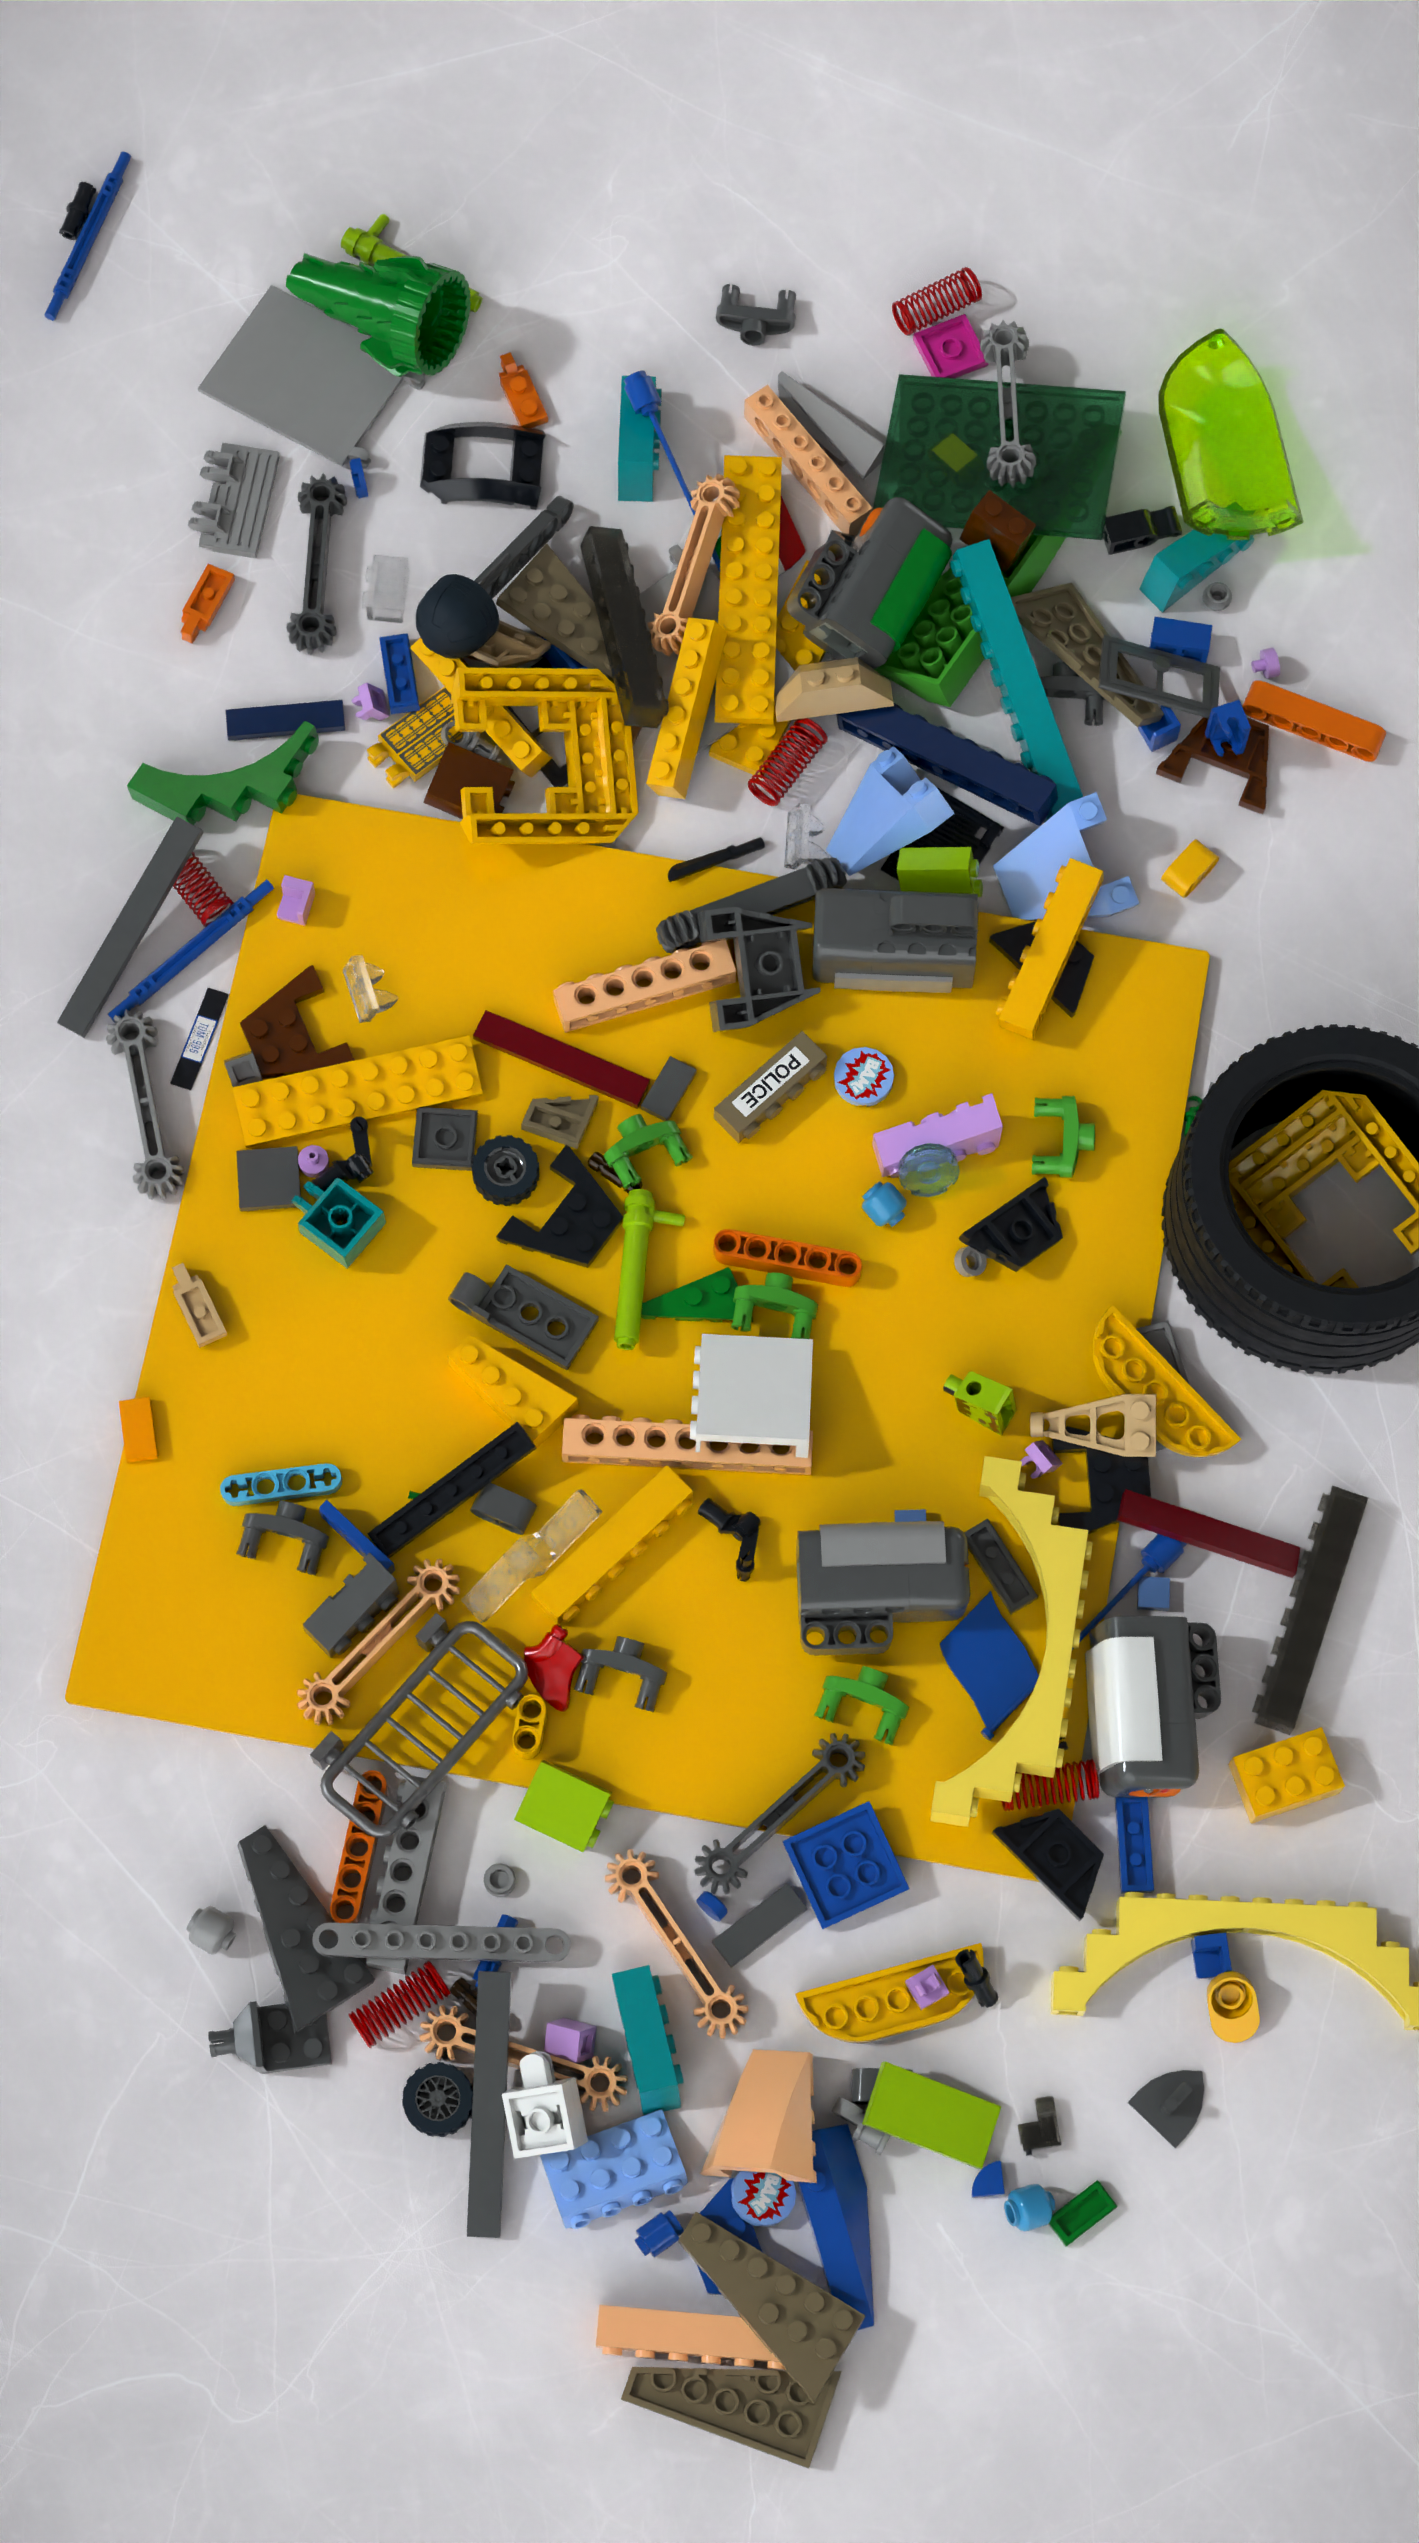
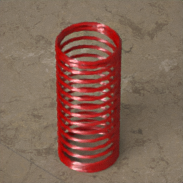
M964 267L961 271L958 270L955 274H950V277L946 276L944 279H940L939 282L935 281L933 285L929 284L928 288L924 287L922 290H918L917 293L913 292L911 296L907 295L906 298L893 302L892 313L900 330L909 336L915 333L916 329L920 331L922 327L926 328L927 324L932 325L933 321L937 322L938 318L942 320L944 316L948 317L949 313L954 314L955 310H960V307L964 309L966 305L970 306L971 302L976 303L982 299V289L974 272L970 268ZM965 271L968 273V275L970 276V278L972 279V281H973V283H974V285H975V288H976V291H977V296H976V292H975V289H974V287H973L971 281L969 280V278H968V277L966 276V274H965ZM957 278L962 284L964 292L969 299V303H967V301L965 300L963 292L958 285ZM952 282L955 284L959 296L963 301V306L959 302L958 296L955 290L953 289ZM946 284L951 289L952 295L958 305V309L954 306L953 300L949 292L947 291ZM941 287L945 291L947 299L952 306V311L949 309L948 304L941 292ZM935 289L940 295L942 303L946 308L947 314L943 311L940 301L936 296ZM930 293L933 295L935 302L941 312V317L937 313L935 305L931 300ZM924 295L929 300L930 306L933 312L935 313L936 319L933 318L927 303L925 302ZM919 298L923 302L926 312L930 317V322L926 319L925 313L919 303ZM913 301L917 304L918 309L924 319L925 325L921 322L920 317L914 307ZM908 304L912 308L913 313L919 323V328L915 324V321L909 311ZM897 306L900 308L902 318L909 331L905 328L899 317Z
M811 719L795 720L794 725L790 727V730L786 732V735L775 746V750L771 751V755L767 756V760L763 761V765L759 766V770L749 779L748 788L752 794L769 806H777L780 803V798L784 797V793L788 792V788L792 787V783H795L796 779L800 777L799 774L803 773V769L807 768V764L811 763V759L815 758V754L819 753V749L828 741L825 731ZM800 723L813 728L822 736L824 741L820 740L810 730L802 727ZM793 733H796L801 739L795 737ZM789 738L794 739L797 744L791 742ZM785 743H789L793 749L787 747ZM782 748H785L791 755L784 752ZM778 752L783 754L786 759L780 757ZM774 757L778 758L782 764L776 762ZM770 762L774 763L780 770L773 767ZM766 767L770 768L776 775L769 772ZM762 772L767 773L771 779L765 777ZM782 780L788 782L790 786H786ZM756 784L763 787L768 793H770L774 797L775 800L765 795L757 787ZM778 785L784 787L786 791H783Z
M192 852L193 857L188 859V863L184 866L173 887L181 895L182 899L185 900L186 904L189 905V908L193 910V913L197 915V918L201 920L204 927H207L211 922L206 923V920L220 914L229 903L231 906L234 902L230 897L226 896V892L222 891V887L218 886V882L215 881L210 872H207V868L203 867V863L199 862V858L195 857V853ZM187 883L184 888H180L181 885ZM191 888L188 893H184L186 889ZM195 893L191 898H188L190 894ZM200 897L195 903H192L194 899ZM202 903L199 908H196L198 904ZM223 906L218 912L211 915L215 910ZM206 908L204 912L200 913L201 909Z
M1092 1758L1090 1760L1087 1759L1086 1764L1082 1760H1080L1079 1764L1073 1761L1072 1765L1068 1762L1064 1766L1062 1764L1061 1769L1064 1775L1068 1803L1071 1802V1795L1067 1778V1766L1071 1774L1074 1801H1078L1074 1765L1078 1773L1082 1801L1085 1800V1792L1081 1776V1765H1083L1089 1800L1099 1798L1098 1774ZM1055 1767L1060 1803L1063 1804L1064 1797L1060 1780V1768ZM1021 1773L1024 1806L1027 1809L1028 1798L1025 1787V1773ZM1026 1774L1029 1782L1031 1805L1034 1808L1035 1797L1032 1775ZM1034 1775L1036 1781L1039 1806L1042 1807L1043 1803L1039 1784V1776ZM1042 1776L1045 1802L1049 1806L1050 1801L1046 1777ZM1049 1777L1053 1804L1056 1805L1057 1799L1053 1778ZM1015 1792L1017 1807L1020 1810V1794ZM1013 1795L1011 1802L1001 1801L1004 1811L1014 1810Z
M430 1961L423 1964L425 1972L420 1967L417 1968L419 1976L414 1971H411L414 1982L409 1976L405 1975L408 1986L403 1980L399 1979L401 1989L394 1983L393 1989L395 1993L387 1987L390 1999L384 1992H381L380 1995L384 2003L378 1996L374 1997L377 2006L373 2001L368 2000L372 2012L365 2004H362L366 2016L359 2008H356L358 2017L353 2011L348 2014L369 2048L374 2047L377 2043L368 2026L380 2041L383 2040L373 2020L383 2034L389 2037L379 2016L392 2033H395V2030L386 2013L397 2028L401 2029V2025L391 2007L401 2021L407 2025V2021L397 2003L408 2018L413 2021V2017L402 1997L414 2014L419 2017L420 2014L408 1993L421 2011L425 2013L426 2010L414 1989L428 2008L432 2006L421 1986L432 2001L438 2004L426 1980L441 2000H444L443 1995L447 1998L448 1995H451L445 1982Z

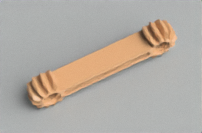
M719 473L714 478L707 475L706 481L703 483L697 481L698 489L691 491L693 499L690 503L692 509L696 512L663 613L660 615L654 613L655 621L647 623L650 629L647 637L652 643L653 648L656 651L663 652L668 657L673 652L679 655L688 617L692 618L724 517L727 515L734 517L732 509L740 507L737 500L740 497V493L735 487L734 482L728 477L724 478Z
M429 1559L424 1560L425 1569L415 1565L413 1571L417 1576H408L407 1578L408 1583L415 1587L324 1680L321 1679L319 1672L314 1673L316 1680L314 1683L307 1678L303 1680L308 1690L298 1689L297 1695L303 1698V1700H300L297 1706L299 1709H306L303 1714L306 1720L311 1719L315 1715V1725L319 1726L322 1723L323 1717H326L329 1725L334 1724L332 1718L334 1714L342 1719L345 1715L340 1707H350V1701L342 1697L433 1604L437 1605L439 1612L444 1610L443 1601L449 1605L454 1604V1599L451 1595L460 1594V1588L455 1585L460 1581L458 1574H452L454 1568L451 1564L442 1569V1559H437L435 1566H431ZM432 1579H437L442 1582L441 1588L434 1592L428 1591L425 1588L426 1583ZM418 1599H422L393 1629L392 1626ZM364 1655H366V1658L339 1685H335ZM328 1692L332 1695V1699L326 1705H319L315 1702L318 1694Z
M628 1849V1859L624 1860L620 1853H617L615 1858L619 1865L610 1862L607 1864V1869L613 1872V1874L605 1875V1882L614 1883L609 1887L608 1892L612 1895L621 1891L618 1895V1902L620 1903L625 1900L627 1895L633 1898L705 2006L696 2008L693 2011L694 2016H705L699 2020L697 2026L703 2028L710 2024L707 2035L710 2037L714 2034L715 2029H720V2039H725V2028H729L730 2032L736 2035L738 2029L734 2022L739 2025L746 2024V2019L738 2014L747 2013L748 2006L737 2005L744 2000V1994L740 1993L732 1997L735 1990L734 1985H730L726 1993L720 1990L648 1882L659 1879V1872L650 1871L654 1868L655 1861L649 1860L643 1863L646 1857V1853L643 1851L639 1853L637 1859H634L633 1850ZM628 1870H636L640 1873L641 1879L636 1884H628L623 1880L624 1873ZM645 1892L648 1894L666 1921L667 1926L665 1928H661L639 1895L640 1893ZM686 1960H692L712 1990L713 1995L708 1996L705 1994L685 1964ZM715 2004H726L730 2008V2014L722 2019L715 2017L712 2013V2008Z
M444 2005L439 2006L441 2014L439 2017L432 2011L427 2013L432 2024L421 2022V2028L429 2032L420 2035L419 2038L421 2042L431 2041L425 2047V2051L428 2054L438 2048L436 2059L439 2061L443 2058L444 2051L448 2053L449 2060L454 2061L455 2055L453 2050L455 2049L475 2055V2045L463 2042V2039L466 2037L475 2039L476 2030L462 2026L469 2018L467 2013H463L456 2018L458 2007L453 2006L450 2014L446 2015ZM445 2025L453 2026L456 2029L454 2038L449 2041H443L438 2037L440 2028ZM509 2041L508 2066L520 2070V2060L537 2050ZM550 2055L554 2066L585 2076L582 2080L576 2079L578 2089L585 2091L580 2096L581 2105L591 2099L590 2111H595L597 2102H601L603 2112H607L608 2100L615 2106L620 2105L619 2099L614 2095L615 2093L619 2095L627 2094V2089L618 2086V2084L628 2081L627 2075L616 2076L621 2071L622 2065L618 2063L610 2069L611 2057L607 2056L602 2066L599 2065L598 2056H593L594 2067L589 2068ZM554 2072L555 2080L571 2078ZM595 2077H606L610 2082L608 2089L604 2092L593 2090L591 2082Z

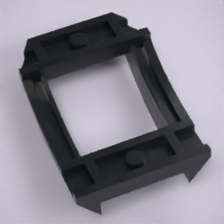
M494 422L448 424L426 432L424 435L420 487L428 494L432 492L441 500V504H447V502L484 501L507 505L517 503L528 505L530 509L536 510L542 488L540 486L543 440L546 434L543 430ZM490 437L513 440L510 481L491 478L451 479L454 438Z

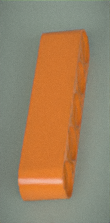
M1256 680L1252 682L1242 705L1245 714L1251 718L1368 762L1376 760L1386 736V731L1377 724L1264 681Z
M732 1229L721 1230L714 1238V1257L719 1263L768 1273H783L795 1278L843 1287L855 1285L861 1277L862 1261L856 1253ZM724 1242H730L735 1248L732 1251L725 1252L719 1246ZM753 1248H761L765 1251V1254L761 1257H754L749 1251ZM789 1253L795 1257V1260L785 1263L779 1257L782 1254ZM814 1259H820L825 1262V1266L814 1268L809 1262ZM849 1264L856 1271L851 1274H845L840 1270V1267Z
M370 1770L362 1774L369 1782H380L382 1784L380 1791L388 1797V1785L385 1777L380 1772ZM358 1781L353 1806L361 1813L365 1811L372 1812L375 1815L373 1823L381 1825L386 1804L376 1795L367 1793L365 1786ZM350 1820L330 1905V1913L335 1923L359 1922L378 1838L366 1834ZM358 1842L367 1844V1852L363 1856H354L351 1853L354 1844ZM356 1873L360 1875L361 1881L358 1886L349 1888L344 1885V1880L349 1874ZM343 1905H351L354 1908L353 1915L348 1919H341L337 1916L338 1909Z

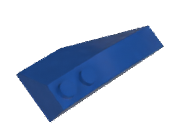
M844 2124L812 2131V2141L815 2142L816 2156L813 2157V2170L816 2171L817 2183L797 2182L830 2294L865 2315V2319L858 2329L862 2330L874 2326L867 2186L849 2126Z

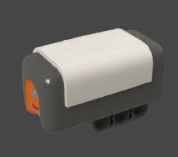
M1117 1616L1105 1619L1089 1631L1090 1650L1085 1653L1091 1754L1096 1765L1101 1789L1106 1795L1116 1798L1173 1797L1181 1789L1194 1785L1199 1776L1195 1719L1208 1716L1216 1711L1221 1704L1215 1631L1206 1623L1187 1622L1185 1617ZM1193 1634H1197L1201 1638L1202 1646L1194 1642ZM1196 1665H1199L1203 1668L1205 1673L1204 1677H1201L1197 1674L1195 1669ZM1198 1695L1206 1700L1207 1708L1200 1706Z

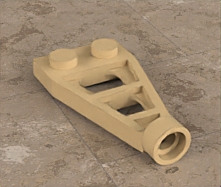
M1122 1394L1048 1413L1031 1412L1030 1434L1031 1437L1045 1436L1124 1457H1156V1394ZM1113 1411L1122 1412L1125 1417L1124 1436L1121 1439H1112L1099 1434L1097 1419L1100 1415ZM1088 1415L1090 1417V1433L1088 1435L1069 1433L1066 1430V1419L1070 1416ZM1044 1419H1047L1050 1423L1048 1430H1044Z

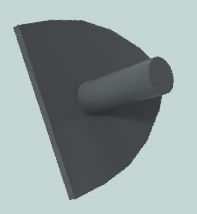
M1191 2070L1166 2073L1151 2080L1128 2101V2104L1176 2148L1194 2127L1202 2109L1204 2095L1202 2071Z

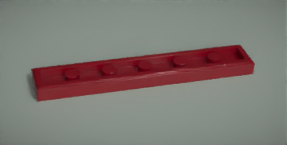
M485 1010L473 1034V1039L636 1109H638L650 1084V1079Z
M1127 1489L1122 1494L1118 1521L1293 1578L1297 1573L1301 1548L1299 1546Z

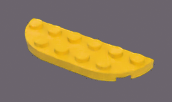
M1114 1305L1104 1313L1096 1327L1092 1347L1094 1364L1098 1375L1114 1396L1122 1394H1156V1440L1160 1444L1181 1455L1209 1457L1227 1451L1241 1440L1231 1427Z
M974 1944L796 1993L795 1996L802 2012L812 2025L834 2039L849 2043L872 2042L938 2024L958 2014L973 1998L974 1992L966 1986L964 1982L965 1976L955 1959L961 1951L968 1949L970 1952V1950H973L981 1967H984L982 1944ZM934 1965L950 1993L925 2009L920 2010L906 1986L905 1980Z

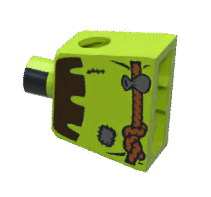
M973 1371L968 1372L964 1380L951 1374L944 1384L943 1391L955 1397L957 1409L960 1413L1002 1436L1017 1411L1011 1388Z

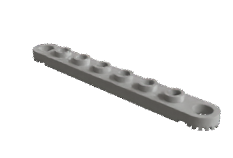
M323 1923L316 1928L312 1937V1944L316 1952L328 1957L554 1963L563 1960L571 1949L569 1936L560 1929ZM325 1931H333L338 1937V1943L333 1948H324L319 1942V1936ZM555 1936L562 1940L563 1951L559 1954L549 1953L545 1946L548 1938Z

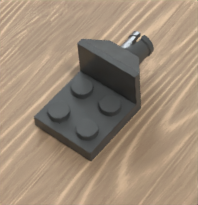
M256 2001L249 2002L234 2020L233 2028L208 2032V2038L211 2041V2045H209L211 2057L236 2054L241 2061L261 2074L331 2065L327 2014L295 2034L292 2026L293 2020L286 2003L260 2007Z

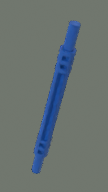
M127 152L120 153L112 172L107 174L70 256L53 288L54 295L44 314L49 320H55L64 299H68L110 207L118 194L119 188L123 183L122 176L131 159V155Z
M266 879L245 898L243 896L240 897L155 971L128 992L129 996L107 1014L115 1023V1015L122 1018L126 1010L130 1011L137 1004L141 1006L232 927L244 919L245 916L254 910L252 907L274 889L273 885Z

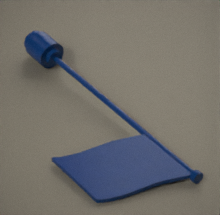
M1157 1534L1141 1551L1143 1557L1141 1562L1144 1567L1081 1631L1079 1643L1148 1571L1164 1573L1184 1552L1183 1548L1187 1543ZM991 1591L939 1644L949 1669L973 1700L986 1726L981 1731V1734L989 1741L994 1737L993 1732L1033 1692L1039 1677L1025 1646L1000 1614Z

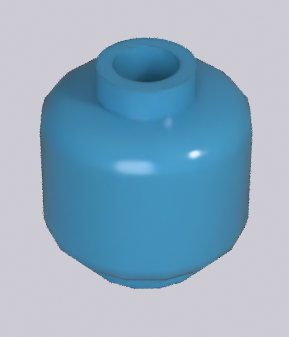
M879 1181L862 1196L864 1199L862 1209L877 1226L881 1227L889 1223L893 1227L905 1217L902 1210L906 1207L907 1201L892 1183L882 1184Z
M1030 2184L1010 2192L1008 2200L1004 2203L1005 2215L1010 2225L1016 2226L1019 2230H1033L1049 2224L1052 2219V2211L1055 2210V2201L1049 2191L1046 2192L1042 2186Z

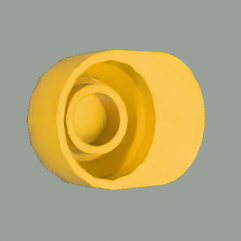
M1235 1971L1223 1972L1215 1976L1207 1987V2003L1212 2029L1224 2041L1232 2043L1245 2041L1254 2035L1260 2023L1257 1997L1253 1985L1245 1975Z

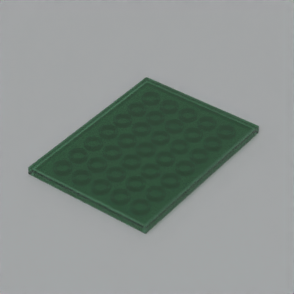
M899 374L873 510L883 508L888 500L892 498L902 497L909 500L943 526L964 529L972 511L990 490L1036 524L1033 535L1102 540L1126 401V391L1016 383L1019 444L1031 445L1034 456H1036V465L1033 477H1026L1025 485L1016 482L1014 488H1012L1008 482L1001 487L998 480H992L986 462L989 457L990 448L1001 446L998 382ZM1003 382V387L1008 388L1011 386V383ZM1012 419L1005 420L1006 441L1008 442L1014 440Z

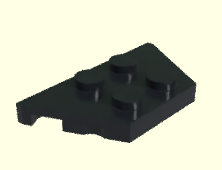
M1036 921L990 936L989 942L1019 970L1023 965L1020 962L1021 954L1025 946H1031L1035 938L1032 935V930ZM1078 941L1075 943L1051 997L1071 1018L1076 1013L1094 959V955Z
M1043 1177L965 1231L959 1237V1240L1015 1272L1022 1269L1063 1238L1060 1224L1056 1221L1054 1202H1049L1046 1188L1049 1186L1047 1179Z
M1059 1808L1045 1812L1037 1817H1029L1005 1827L995 1828L992 1834L1080 1922L1084 1917L1104 1853Z

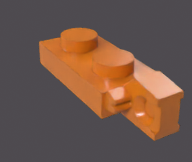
M511 352L501 355L500 365L504 372L499 373L500 385L518 425L534 428L547 423V413L527 370H525L523 365L516 366Z
M207 564L182 610L181 622L185 623L180 631L182 633V640L193 644L199 631L205 632L208 626L210 627L235 581L233 573Z

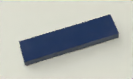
M343 700L225 710L228 741L293 735L304 721L314 725L317 733L345 731Z

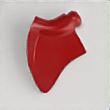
M556 1624L553 1625L551 1632L546 1633L538 1645L525 1647L524 1661L528 1667V1676L537 1692L553 1708L564 1712L569 1706L571 1682L574 1672L584 1656L566 1643L564 1639L568 1635L567 1629H563L561 1625Z

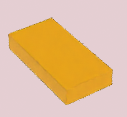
M150 1397L119 1401L127 1463L157 1459L158 1452Z

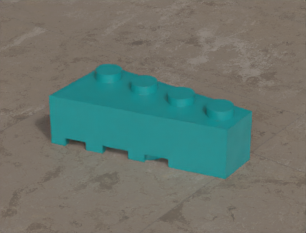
M622 376L618 451V501L653 502L654 470H659V453H654V449H660V439L650 417L635 414L624 389L626 386L624 379L627 376ZM651 376L656 388V377ZM656 388V390H657V392H658V394H659V397H660V399H661V397H662V389H657V388ZM658 410L654 414L661 426V410Z
M1234 502L1157 553L1139 590L1163 613L1220 566L1226 564L1240 550L1242 552L1247 550L1255 540L1253 536L1258 525Z
M649 1965L613 1973V1986L622 2025L625 2030L629 2055L632 2060L636 2086L639 2089L643 2116L661 2109L665 2112L681 2108L678 2084H683L684 2081L680 2064L673 2065L671 2054L676 2053L673 2035H666L664 2025L669 2024L665 2004L659 2005L657 1995L662 1994L658 1975L652 1976Z

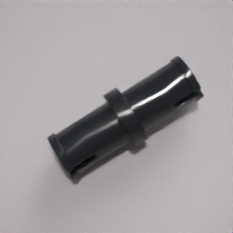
M87 182L79 183L73 201L67 205L66 211L68 213L59 230V233L66 239L76 240L83 220L87 219L89 215L88 208L96 193V188H93V185Z
M965 1949L958 1953L955 1959L956 1963L965 1976L964 1982L966 1986L973 1990L980 2006L984 2007L985 2005L988 2008L996 2004L999 1997L990 1983V1974L986 1968L981 1967L973 1950L969 1952L968 1949Z

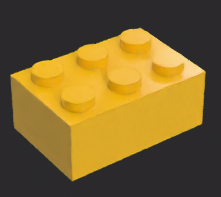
M1322 1727L1233 1757L1228 1764L1251 1824L1340 1794L1345 1787Z

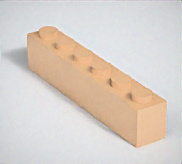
M599 2305L596 2348H603L602 2354L622 2356V2350L636 2351L635 2357L655 2359V2353L668 2354V2360L688 2362V2356L701 2357V2363L721 2364V2359L734 2360V2366L754 2367L755 2361L767 2362V2369L786 2370L741 2317Z

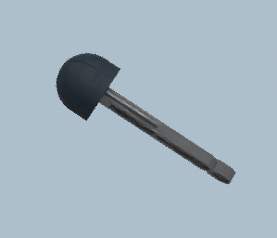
M557 496L547 506V510L542 511L474 581L458 574H448L441 577L427 591L416 610V628L424 645L429 650L450 659L467 657L481 648L496 633L499 626L498 610L492 599L554 536L555 532H558L567 523L573 511V502L562 496Z

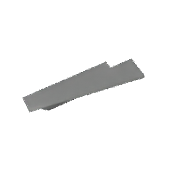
M783 371L779 373V399L833 461L841 467L848 462L863 480L883 462L884 444L786 373Z

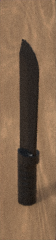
M759 837L738 846L730 845L725 849L678 863L670 868L668 880L669 882L676 881L726 861L734 860L763 849L765 847L764 841Z

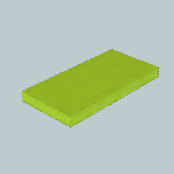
M882 2062L862 2125L971 2167L982 2169L1001 2106L891 2063Z

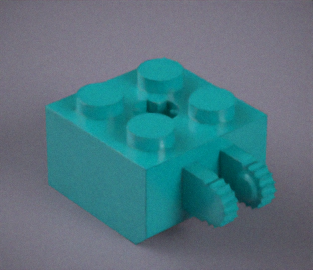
M336 1178L325 1192L312 1182L307 1181L303 1187L317 1201L312 1206L302 1197L296 1195L291 1200L298 1209L305 1213L303 1218L297 1223L299 1231L304 1237L348 1269L386 1224L384 1211L339 1178ZM339 1220H341L342 1223L343 1220H347V1223L344 1225L336 1224V1222H338Z

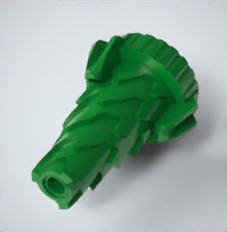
M304 253L302 261L294 265L286 279V287L295 296L313 304L324 311L330 318L353 325L358 328L359 333L371 336V338L361 342V351L369 354L375 362L398 377H402L408 372L418 375H435L441 372L456 355L467 329L471 295L465 276L459 271L441 265L425 263L418 256H402L377 260L374 266L360 262L358 266L343 261L334 263Z

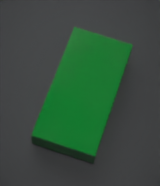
M1097 2180L1055 2212L1048 2225L1063 2245L1067 2247L1118 2206Z

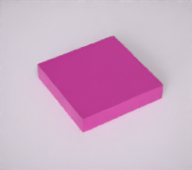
M965 314L913 334V341L936 386L988 366L980 350V342Z

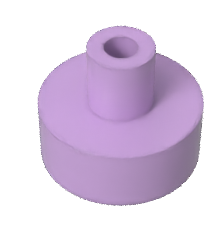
M1272 647L1260 650V660L1251 662L1253 672L1263 671L1267 679L1279 676L1280 664L1275 649Z
M317 1145L305 1147L298 1156L299 1168L308 1177H319L329 1168L327 1152Z

